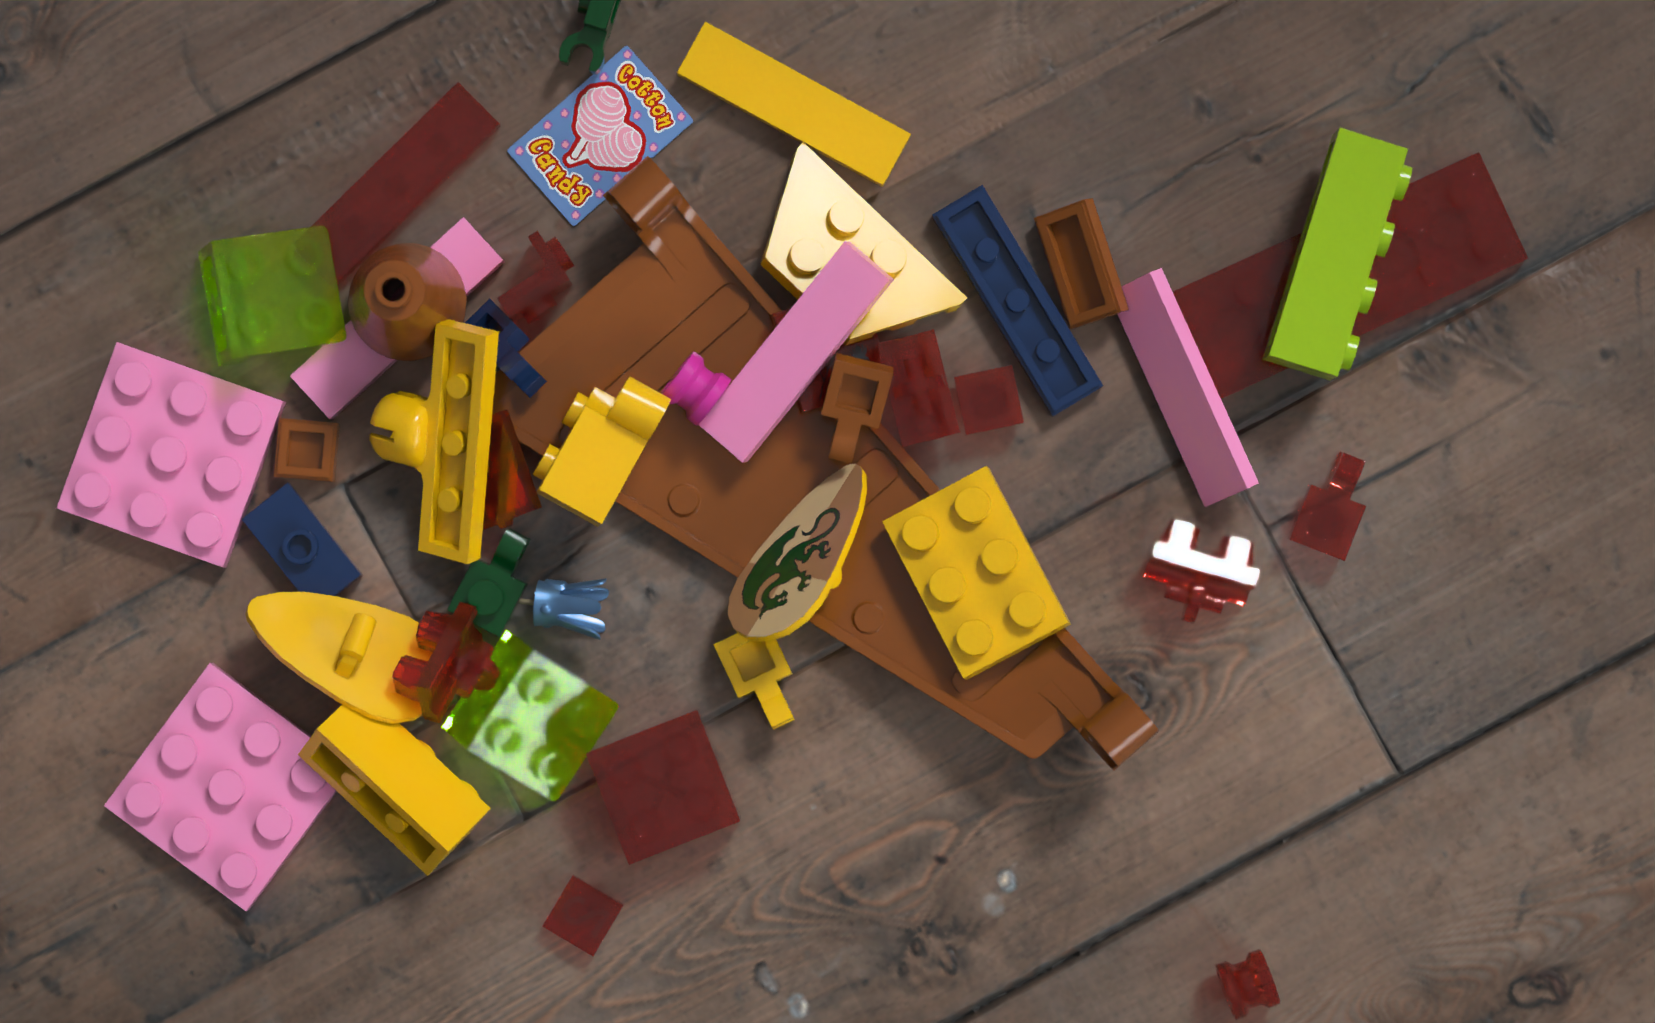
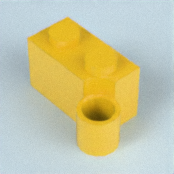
M631 376L627 378L616 398L596 387L592 389L589 397L578 392L561 422L571 428L560 449L549 444L533 473L535 477L542 480L535 493L597 527L602 525L645 445L663 417L671 399Z

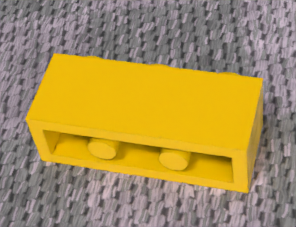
M341 705L315 730L298 753L312 769L427 876L466 838L491 809L480 799L472 785L459 779L436 757L428 744L416 739L400 723L391 724L369 719L344 705Z

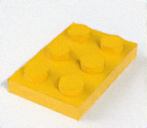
M987 465L882 521L963 679L968 680L1071 625Z

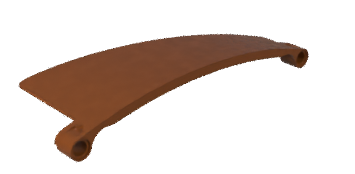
M648 156L603 195L643 244L519 352L547 382L529 398L501 369L495 375L492 425L498 429L502 427L501 431L543 456L549 444L559 449L571 428L561 422L578 392L589 397L592 389L596 387L616 398L627 378L631 376L661 393L672 376L693 351L704 359V366L711 372H722L732 379L731 384L785 316L783 311L699 217L671 180ZM826 365L820 371L823 377H825L827 372ZM831 366L824 382L821 399L820 393L823 379L819 373L748 462L742 463L701 426H696L686 418V411L678 404L668 405L615 500L621 506L738 578L757 550L807 494L844 466L857 464L861 466L867 475V494L863 515L841 568L842 580L836 588L830 589L823 604L808 622L1028 758L1035 759L1040 757L1074 727L1106 764L1115 771L1159 732L1158 728L1144 711L1103 671L1066 628L968 680L963 679L882 522L940 491V489L881 422L879 429L861 425L852 463L828 458L837 419L821 415L832 370Z

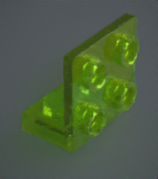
M325 226L213 240L198 251L218 367L241 364L256 355L337 344L346 339L329 235Z
M506 629L441 728L468 751L547 799L556 801L618 710L619 705L607 695L546 658L526 641Z

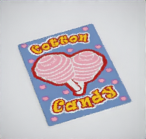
M625 46L604 64L598 75L593 74L516 141L507 152L570 224L576 226L605 200L603 195L644 158L648 156L652 159L691 125L693 119L628 46Z

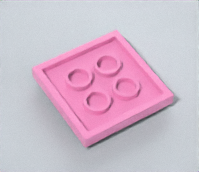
M116 342L57 509L227 568L243 523L242 518L246 515L286 402Z
M209 663L105 803L104 807L243 910L248 911L337 791L298 755L311 735L214 663Z

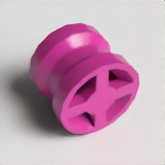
M693 351L672 376L661 394L671 399L669 405L678 404L686 411V418L697 426L722 396L732 379L722 372H711L704 366V359Z

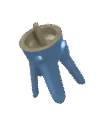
M607 578L570 584L560 580H538L534 600L519 599V603L534 606V626H543L544 628L560 626L600 640L601 637L597 632L605 631L604 623L585 615H594L600 612L601 604L598 601L606 599L609 591L606 588L595 586L604 584Z

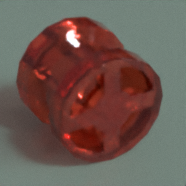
M1260 949L1248 952L1244 961L1235 964L1223 961L1215 964L1222 991L1235 1020L1247 1017L1251 1008L1260 1005L1272 1008L1280 1005L1273 977Z

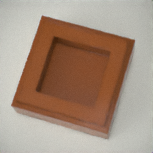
M279 418L274 477L335 482L340 424Z

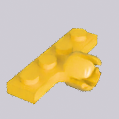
M448 319L435 325L429 397L400 390L397 393H391L381 398L371 416L370 424L393 432L390 438L371 433L369 434V441L372 449L382 459L414 467L422 475L423 492L418 551L470 564L481 557L499 331Z

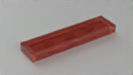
M457 82L290 247L335 290L501 125Z

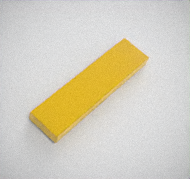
M704 22L677 71V76L796 141L804 142L809 148L882 188L911 137V133L707 22Z

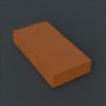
M1093 198L1083 199L1034 218L1070 329L1079 328L1129 310Z

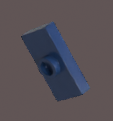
M286 483L242 518V521L299 592L337 596L363 576L361 571L290 483Z

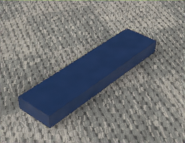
M983 185L932 214V219L1052 417L1102 388V382Z

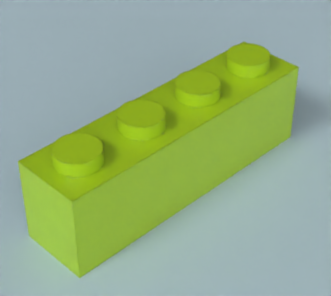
M1339 128L1332 135L1262 360L1329 381L1338 377L1340 368L1347 371L1350 370L1360 341V337L1351 334L1358 312L1368 313L1377 287V280L1369 278L1375 255L1385 257L1394 233L1395 224L1386 221L1392 200L1402 201L1410 182L1413 168L1404 165L1408 148L1344 128Z

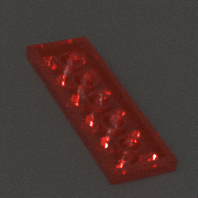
M1479 152L1410 183L1402 201L1392 200L1386 220L1395 224L1392 240L1384 258L1375 255L1369 278L1377 280L1374 298L1367 314L1357 313L1351 334L1359 337L1528 259ZM1302 233L1173 291L1221 399L1288 369V367L1262 359Z

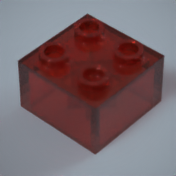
M700 709L586 753L629 865L740 822L742 819Z

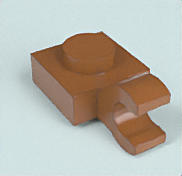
M836 353L821 415L837 419L828 458L852 463L861 425L879 429L894 367Z

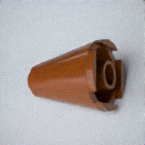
M414 243L391 245L372 254L357 270L348 296L350 318L362 341L372 350L389 359L411 362L433 356L435 325L448 319L464 323L467 305L462 277L454 265L438 251ZM405 286L404 296L398 301L391 302L394 292L398 288Z

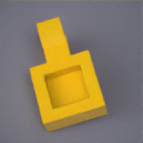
M737 633L713 644L739 699L755 692L773 730L795 720L777 681L793 674L777 639L771 642H751Z

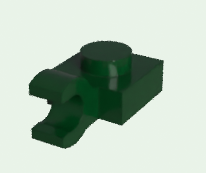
M579 0L577 13L586 15L583 22L584 27L580 32L569 35L562 42L559 50V59L562 65H569L571 55L575 49L586 47L593 52L589 71L594 75L599 74L605 63V44L607 38L610 37L621 0Z
M511 528L509 530L506 529L490 564L481 559L470 564L447 611L501 637L519 603V599H521L528 583L514 577L513 574L531 539Z

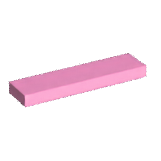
M464 217L430 247L444 255L457 269L462 277L466 297L504 263V260ZM405 286L398 288L394 292L391 302L398 301L404 296ZM350 320L292 373L290 377L330 420H333L397 360L380 355L367 346L357 334Z
M844 241L698 425L742 463L748 462L894 279L850 241Z
M1162 268L1149 272L1122 286L1129 310L1119 313L1118 317L1204 507L1259 484Z

